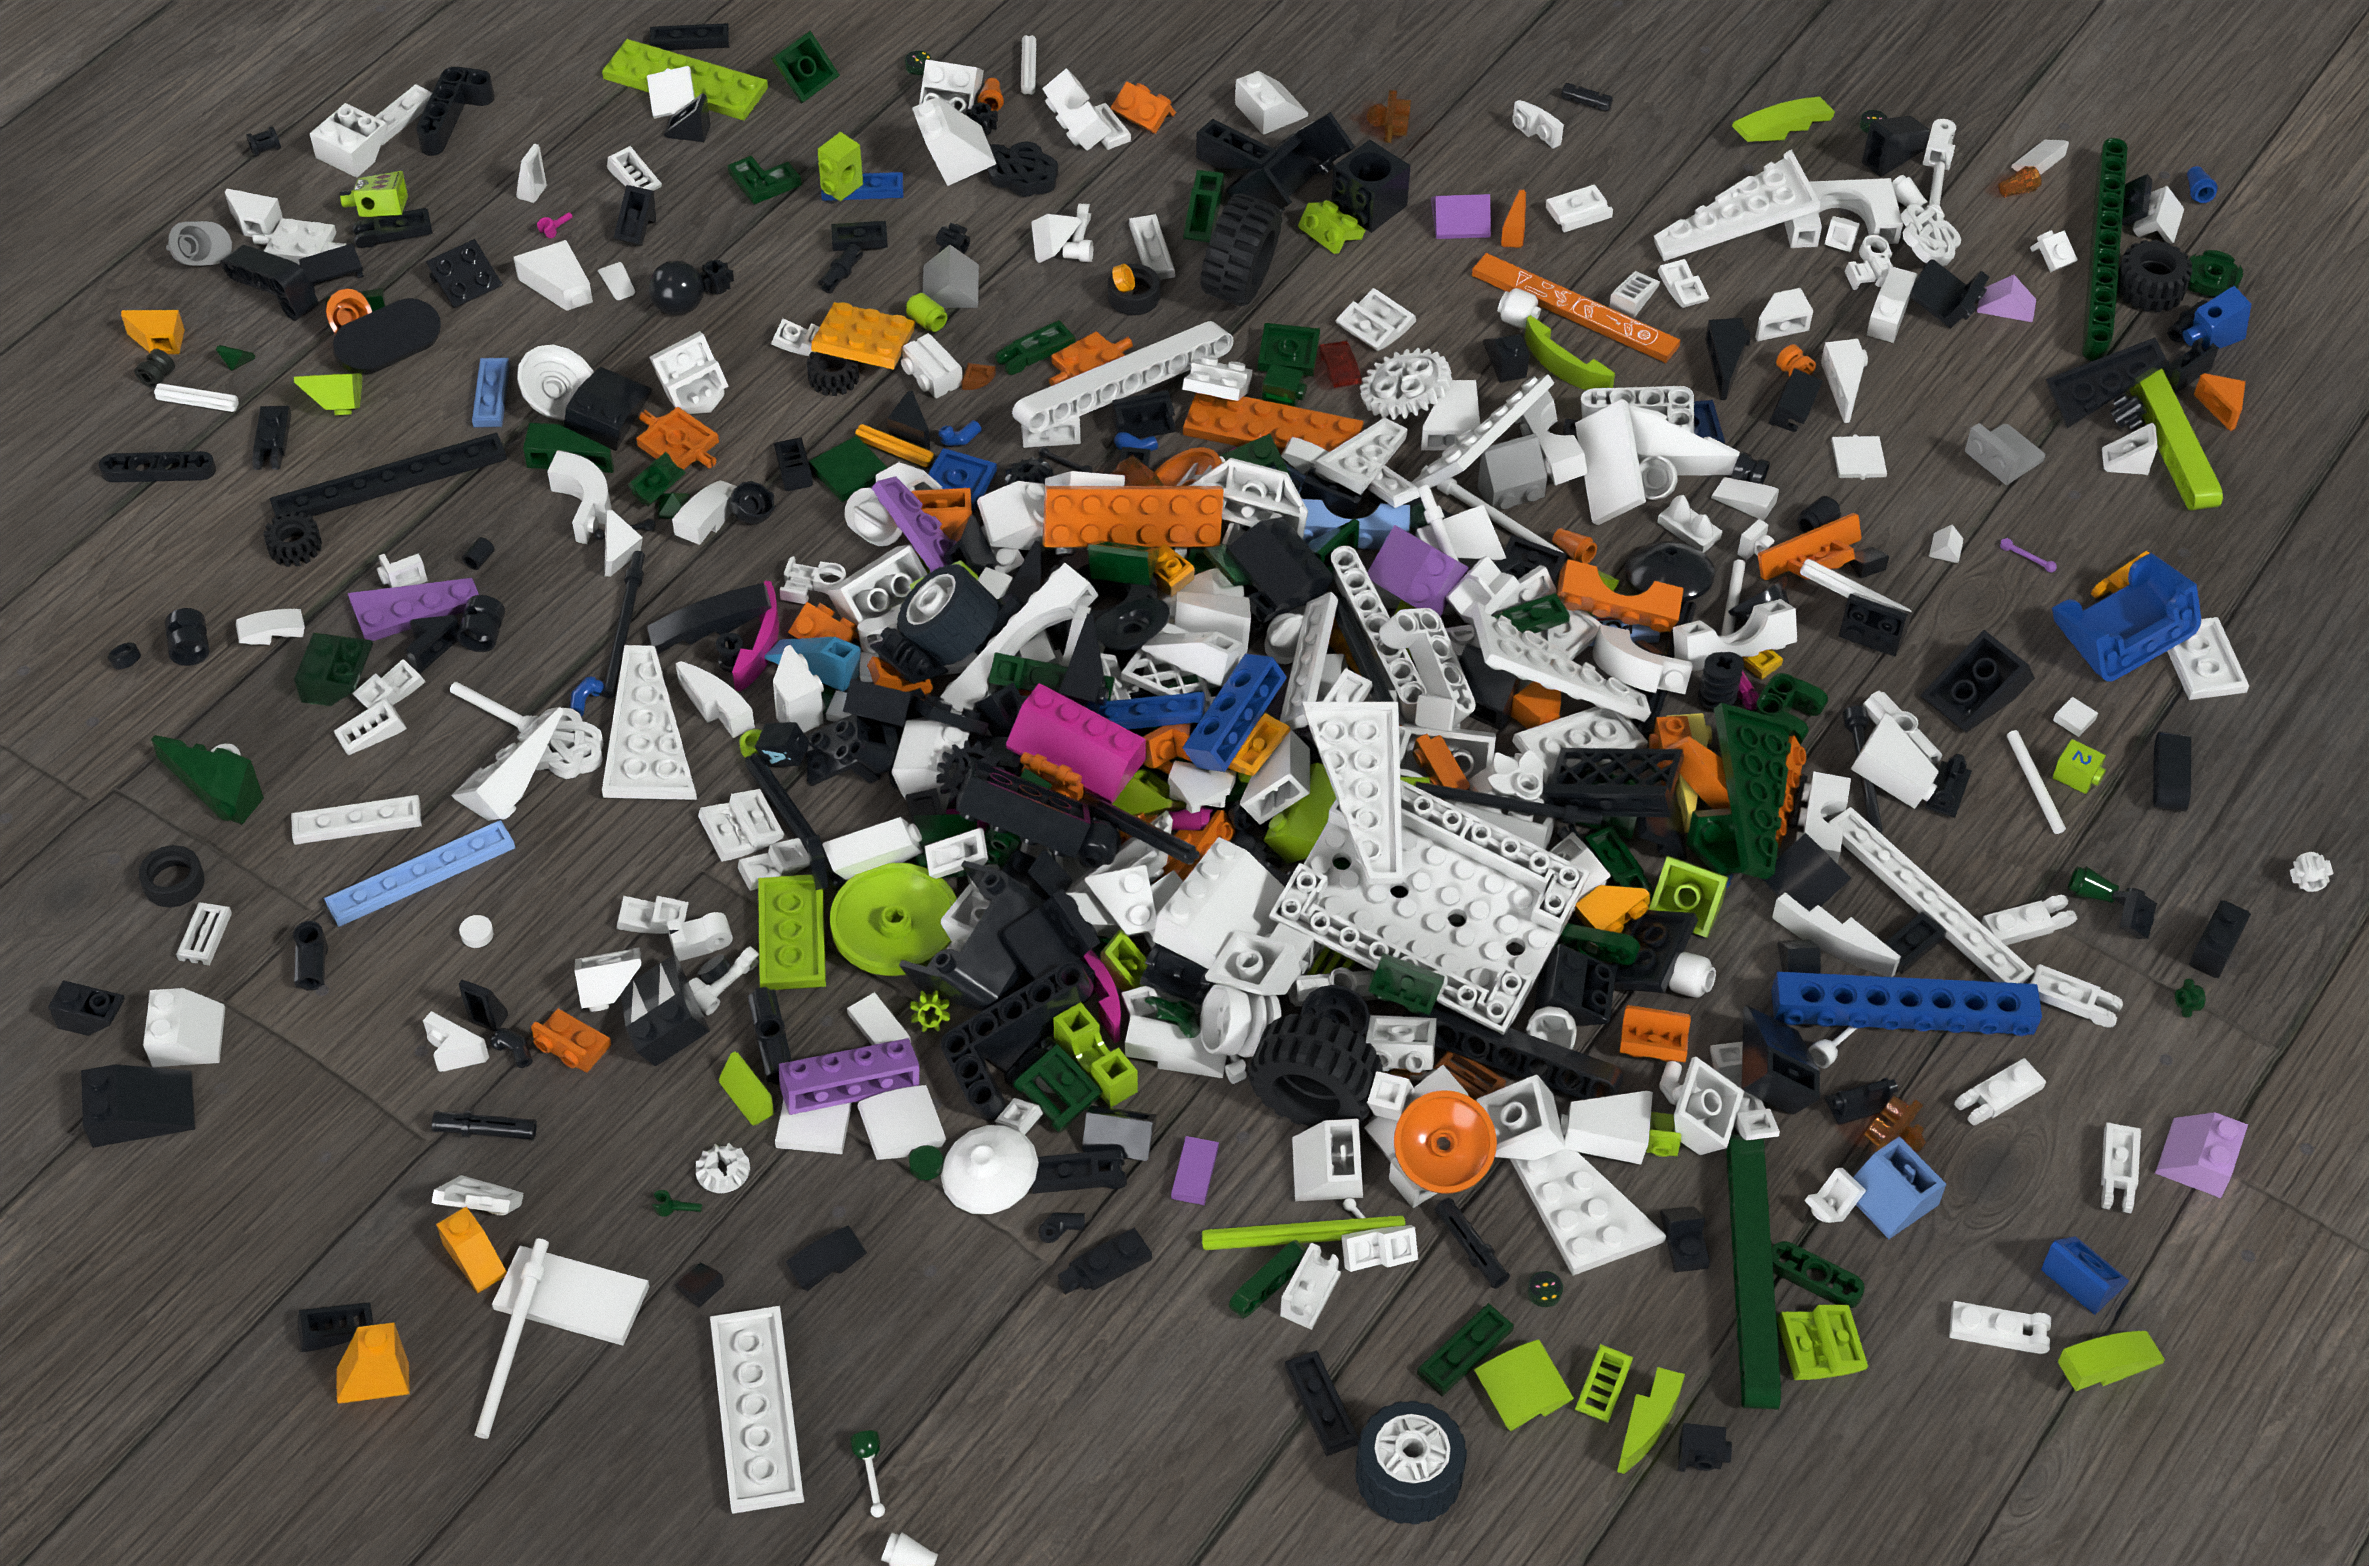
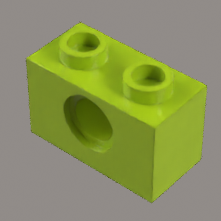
M839 132L817 149L820 186L826 194L842 201L863 185L860 144Z

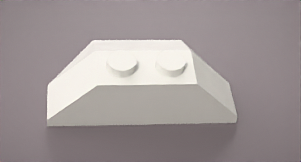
M1230 458L1193 483V486H1222L1224 489L1222 519L1253 527L1261 520L1284 517L1303 539L1308 510L1287 472Z
M926 717L907 720L891 772L903 797L905 798L907 794L937 788L944 815L949 803L948 798L950 794L941 795L940 787L944 783H936V776L941 773L937 771V765L939 762L945 763L942 759L944 752L952 755V745L956 744L960 749L964 747V742L968 740L970 731L930 720ZM955 763L949 771L950 778L953 777L954 773L958 772Z
M1166 810L1150 824L1171 834L1173 819ZM1132 836L1121 845L1112 864L1090 868L1073 881L1066 892L1093 893L1085 884L1084 877L1146 865L1149 882H1152L1164 873L1163 867L1167 865L1168 854Z

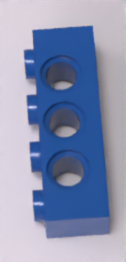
M1244 654L1182 747L1197 768L1220 772L1227 770L1287 678L1273 657Z

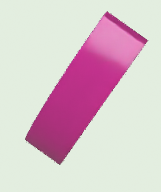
M765 580L764 584L767 587L772 608L759 615L762 625L753 650L740 649L732 671L735 691H743L757 679L769 662V660L764 659L765 654L778 640L779 617L776 595L771 581Z
M1090 951L1079 960L1095 971V992L1101 999L1098 1001L1099 1021L1113 1042L1117 1043L1121 1038L1119 996L1108 970L1097 955Z

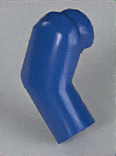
M1120 432L1114 438V443L1119 450L1122 447L1151 449V451L1158 449V443L1154 436L1140 440L1129 433Z
M592 676L586 677L571 692L569 708L574 709L580 716H583L586 698L589 694L599 696L604 687L603 682L596 680Z

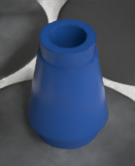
M2199 166L2189 169L2187 177L2192 199L2199 203H2207L2213 200L2217 193L2216 182Z

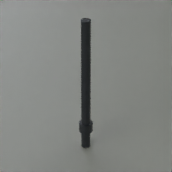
M635 551L633 553L631 566L626 570L624 579L626 588L602 691V696L608 699L613 698L615 694L637 590L643 582L644 572L642 568L645 554L642 551Z
M1417 781L1414 783L1415 787L1441 799L1561 819L1562 823L1573 825L1576 822L1600 826L1602 821V813L1579 810L1578 806L1564 804L1562 807Z

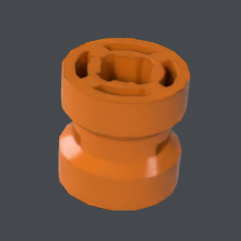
M1791 344L1784 348L1776 359V365L1782 371H1787L1789 377L1794 368L1812 375L1816 367L1815 361L1809 356H1804L1802 349L1796 344Z

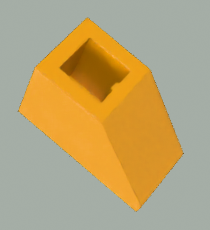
M179 310L121 311V317L127 334L150 353L153 349H160L167 354H180L185 329Z
M1164 543L1159 547L1154 578L1156 579L1157 587L1169 597H1173L1177 591H1180L1194 580L1195 568Z
M1599 885L1576 903L1575 913L1586 927L1621 933L1626 922L1631 918L1636 920L1649 909L1648 905L1650 904V893L1643 888Z

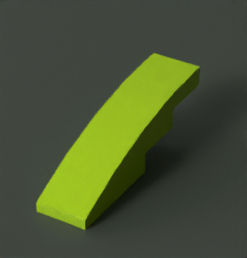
M1821 97L1802 98L1756 111L1734 121L1732 127L1747 142L1785 140L1789 131H1807L1812 122L1831 121L1835 111Z

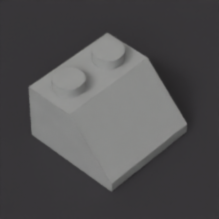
M1536 433L1489 446L1481 454L1478 490L1487 504L1497 510L1545 497L1547 474Z

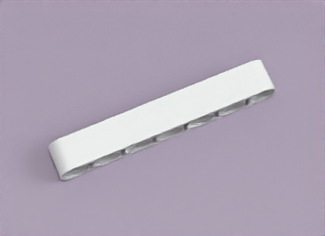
M1340 546L1331 553L1333 579L1342 597L1346 598L1388 689L1396 690L1401 715L1408 721H1415L1417 702L1410 701H1417L1419 695H1427L1426 688L1406 648L1393 649L1382 642L1377 632H1379L1380 628L1390 617L1355 549L1350 546Z

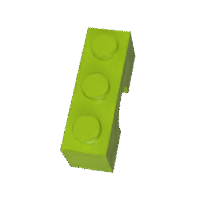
M1081 1002L1053 1018L1054 1040L1103 1091L1101 1098L1110 1108L1138 1092V1070L1119 1047L1112 1052L1108 1050L1100 1034V1024Z

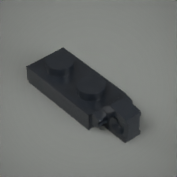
M1134 1227L1075 1258L1069 1263L1068 1269L1058 1274V1285L1065 1295L1081 1286L1084 1290L1091 1288L1094 1291L1151 1261L1152 1252Z

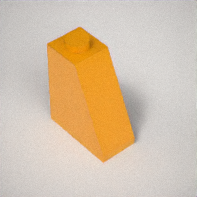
M395 1323L358 1327L337 1367L338 1404L410 1394L409 1362Z

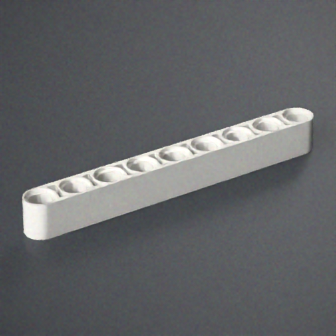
M1212 321L1205 322L1026 396L1015 404L1012 412L1013 417L1032 433H1041L1112 403V400L1124 398L1191 370L1192 363L1197 359H1201V356L1214 358L1224 356L1233 346V336Z

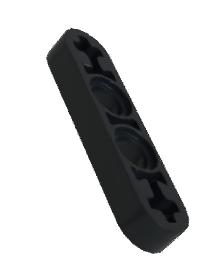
M204 451L113 453L104 456L99 461L102 477L108 482L207 480L216 472L212 455ZM141 464L150 465V467H148L145 470H136V468ZM169 464H179V466L173 470L165 469V467Z

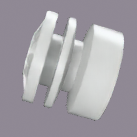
M1222 984L1213 986L1206 995L1200 1016L1201 1040L1206 1051L1213 1054L1231 1056L1237 1053L1242 1057H1253L1264 1029L1268 1024L1281 1017L1279 999L1276 995L1263 996Z

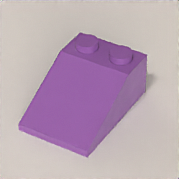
M1394 525L1367 573L1372 582L1416 608H1430L1441 617L1449 603L1446 595L1464 577L1469 567Z

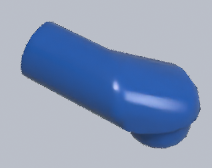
M974 420L970 421L960 431H954L951 426H943L939 429L938 435L941 438V443L946 446L966 445L981 432V426Z

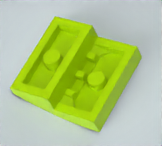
M1818 1305L1813 1312H1781L1776 1318L1794 1380L1836 1377L1867 1369L1868 1364L1849 1305Z
M1539 1339L1509 1350L1474 1369L1510 1431H1513L1540 1413L1546 1417L1574 1399Z

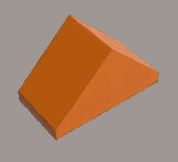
M2204 373L2200 375L2194 396L2227 429L2232 431L2235 429L2242 411L2246 381Z

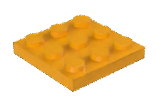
M834 302L812 340L811 351L894 370L902 355L903 346L908 343L914 332L915 320L907 319L902 315L880 313L875 309L853 307L845 302Z

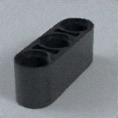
M2159 731L2156 735L2153 753V807L2186 812L2191 796V736Z

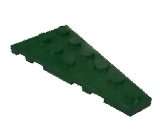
M1721 703L1714 708L1741 873L1768 879L1775 874L1778 843L1775 840L1776 831L1781 828L1782 819L1778 816L1779 808L1784 805L1788 767L1785 763L1786 756L1791 752V743L1788 740L1789 734L1793 732L1794 723Z

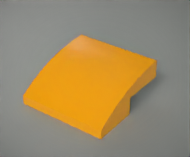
M1265 713L1251 731L1228 769L1254 776L1291 731L1290 726Z

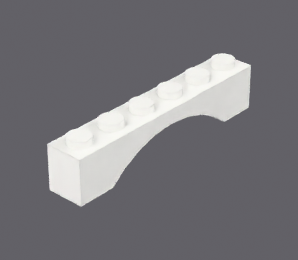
M1066 563L1052 572L1048 581L1041 589L1030 596L1028 603L1008 620L1007 625L997 636L992 637L988 641L986 648L967 664L965 670L956 680L947 685L945 692L940 697L944 698L945 702L952 704L953 710L962 712L965 707L978 711L974 703L991 695L993 691L999 688L998 684L989 683L994 653L1015 656L1022 646L1041 631L1062 621L1073 619L1079 604L1088 607L1098 597L1090 582Z

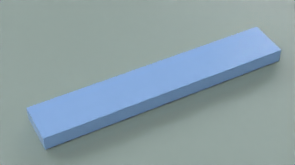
M499 820L325 897L324 900L337 926L340 927L515 849L514 841L502 821Z

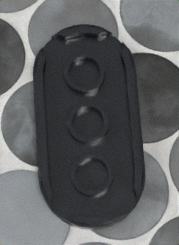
M413 298L398 300L343 325L336 332L333 340L334 357L348 371H359L361 374L375 373L431 347L436 342L440 333V317L437 311L427 302Z

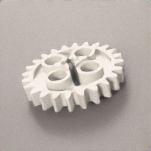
M1417 348L1413 353H1410L1406 349L1403 355L1394 352V358L1392 359L1385 356L1383 364H1374L1376 370H1367L1369 377L1362 378L1363 385H1360V394L1367 410H1372L1374 416L1381 414L1382 418H1386L1391 414L1392 420H1395L1399 414H1402L1403 418L1406 419L1410 412L1417 416L1419 409L1429 410L1428 404L1437 405V397H1445L1444 390L1451 388L1449 382H1452V373L1445 357H1440L1438 352L1431 354L1430 349H1427L1421 353L1420 348Z

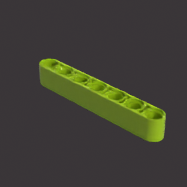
M2161 368L2129 390L2132 396L2137 395L2147 410V413L2142 415L2146 425L2153 423L2156 427L2157 448L2188 510L2219 507L2223 500L2221 486Z

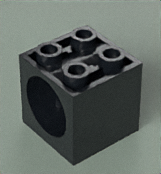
M1369 139L1333 166L1331 202L1339 207L1338 210L1354 217L1358 221V225L1372 233L1407 206L1411 165Z

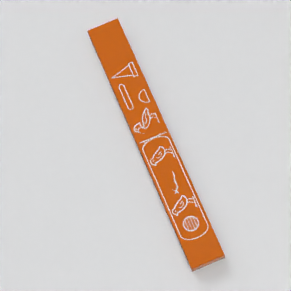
M1485 253L1472 269L1473 277L1504 291L1510 292L1514 288H1519L1537 297L1538 306L1664 363L1669 361L1680 346L1681 340L1488 253Z

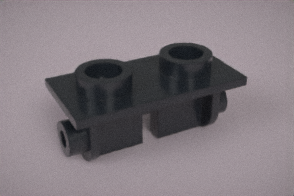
M1955 754L1949 758L1948 763L1941 762L1939 772L1934 781L1937 788L1927 801L1926 809L1956 817L1972 770L1966 769L1967 763L1963 755Z
M1888 1078L1843 1092L1837 1091L1836 1094L1825 1096L1824 1098L1838 1125L1899 1108V1104L1893 1093L1898 1091L1897 1083L1894 1079L1889 1080Z

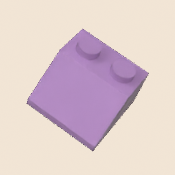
M2215 1112L2174 1118L2155 1174L2221 1198L2231 1179L2248 1124Z

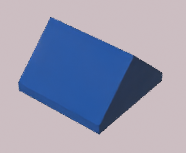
M2076 1236L2055 1240L2041 1268V1271L2094 1315L2129 1282L2126 1277Z

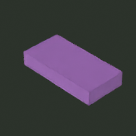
M1186 1136L1171 1199L1205 1205L1219 1149V1142Z

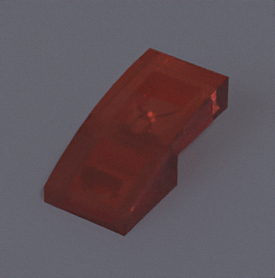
M1347 341L1320 345V356L1327 366V377L1334 388L1362 383L1356 359Z

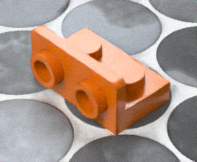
M559 1008L543 1025L535 1021L531 1026L534 1044L544 1053L551 1052L560 1057L562 1062L568 1067H577L586 1073L611 1046L609 1037Z

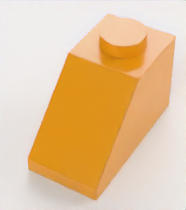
M467 1206L436 1224L443 1246L477 1293L505 1277L507 1271L485 1231Z

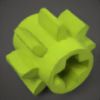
M935 990L933 995H926L921 991L919 1003L916 1001H911L910 1008L917 1011V1013L911 1016V1022L916 1023L919 1021L922 1024V1032L932 1027L940 1031L941 1020H950V1014L943 1011L949 1006V1000L944 999L941 1001L938 997V990ZM930 1007L935 1008L931 1015L925 1014V1011H928Z

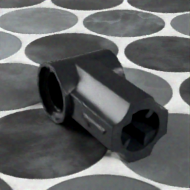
M305 921L297 925L293 932L296 943L294 983L296 987L303 988L306 991L318 990L320 986L325 985V956L328 953V944L320 924L315 921Z

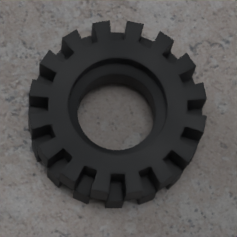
M811 352L809 354L810 358H807L808 380L810 386L814 387L816 392L819 393L822 390L823 395L827 396L829 392H832V396H837V392L841 391L843 395L847 393L846 388L851 391L854 389V384H858V361L819 352ZM829 368H841V370L836 372L824 371Z
M290 511V516L286 517V514L282 513L280 514L281 519L278 520L274 517L271 519L272 524L267 523L265 526L267 531L264 530L263 534L271 559L276 560L277 564L281 565L284 561L286 567H290L291 562H294L296 567L301 566L300 561L304 560L307 564L311 562L310 556L316 558L318 556L317 551H321L322 540L316 521L310 515L306 517L305 513L300 512L299 516H297L296 511ZM292 536H303L294 542H283Z

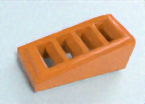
M1519 190L1502 227L1501 246L1522 248L1526 209L1525 190Z

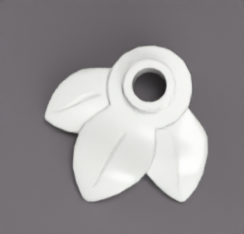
M1528 750L1518 762L1501 753L1495 754L1493 760L1495 774L1487 779L1490 786L1503 795H1514L1517 799L1536 801L1543 790L1540 778L1544 771L1537 755L1532 750Z

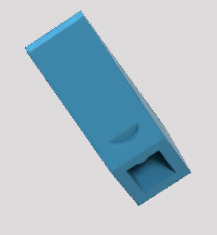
M837 637L782 639L765 654L764 658L779 665L784 648L791 645L797 654L801 653L805 657L812 675H817L822 683L844 692L849 687L850 680H856L859 676L861 647Z

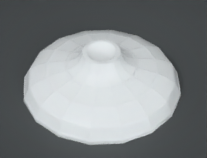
M556 345L537 346L524 355L518 365L517 380L522 396L534 410L545 417L562 421L565 420L566 407L576 390L594 371L581 356L570 349Z
M986 1125L967 1132L953 1144L944 1159L941 1179L945 1194L956 1207L971 1214H993L1010 1208L1027 1194L1036 1179L1039 1162L1034 1145L1022 1132L1008 1126Z

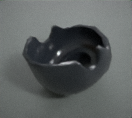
M754 481L740 483L732 491L730 498L732 512L740 521L750 525L760 524L767 520L776 507L774 505V493L767 491L762 484Z

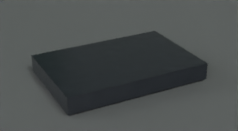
M1647 910L1640 918L1633 919L1626 934L1639 942L1640 950L1634 963L1630 965L1611 963V966L1617 968L1614 989L1664 993L1674 973L1676 960L1684 952L1698 922L1696 914Z

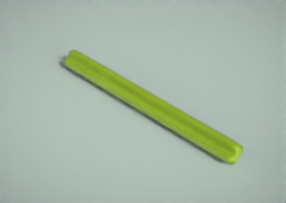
M1403 1216L1210 1229L1202 1231V1246L1204 1250L1287 1245L1293 1240H1298L1300 1243L1342 1241L1341 1235L1377 1228L1406 1226Z

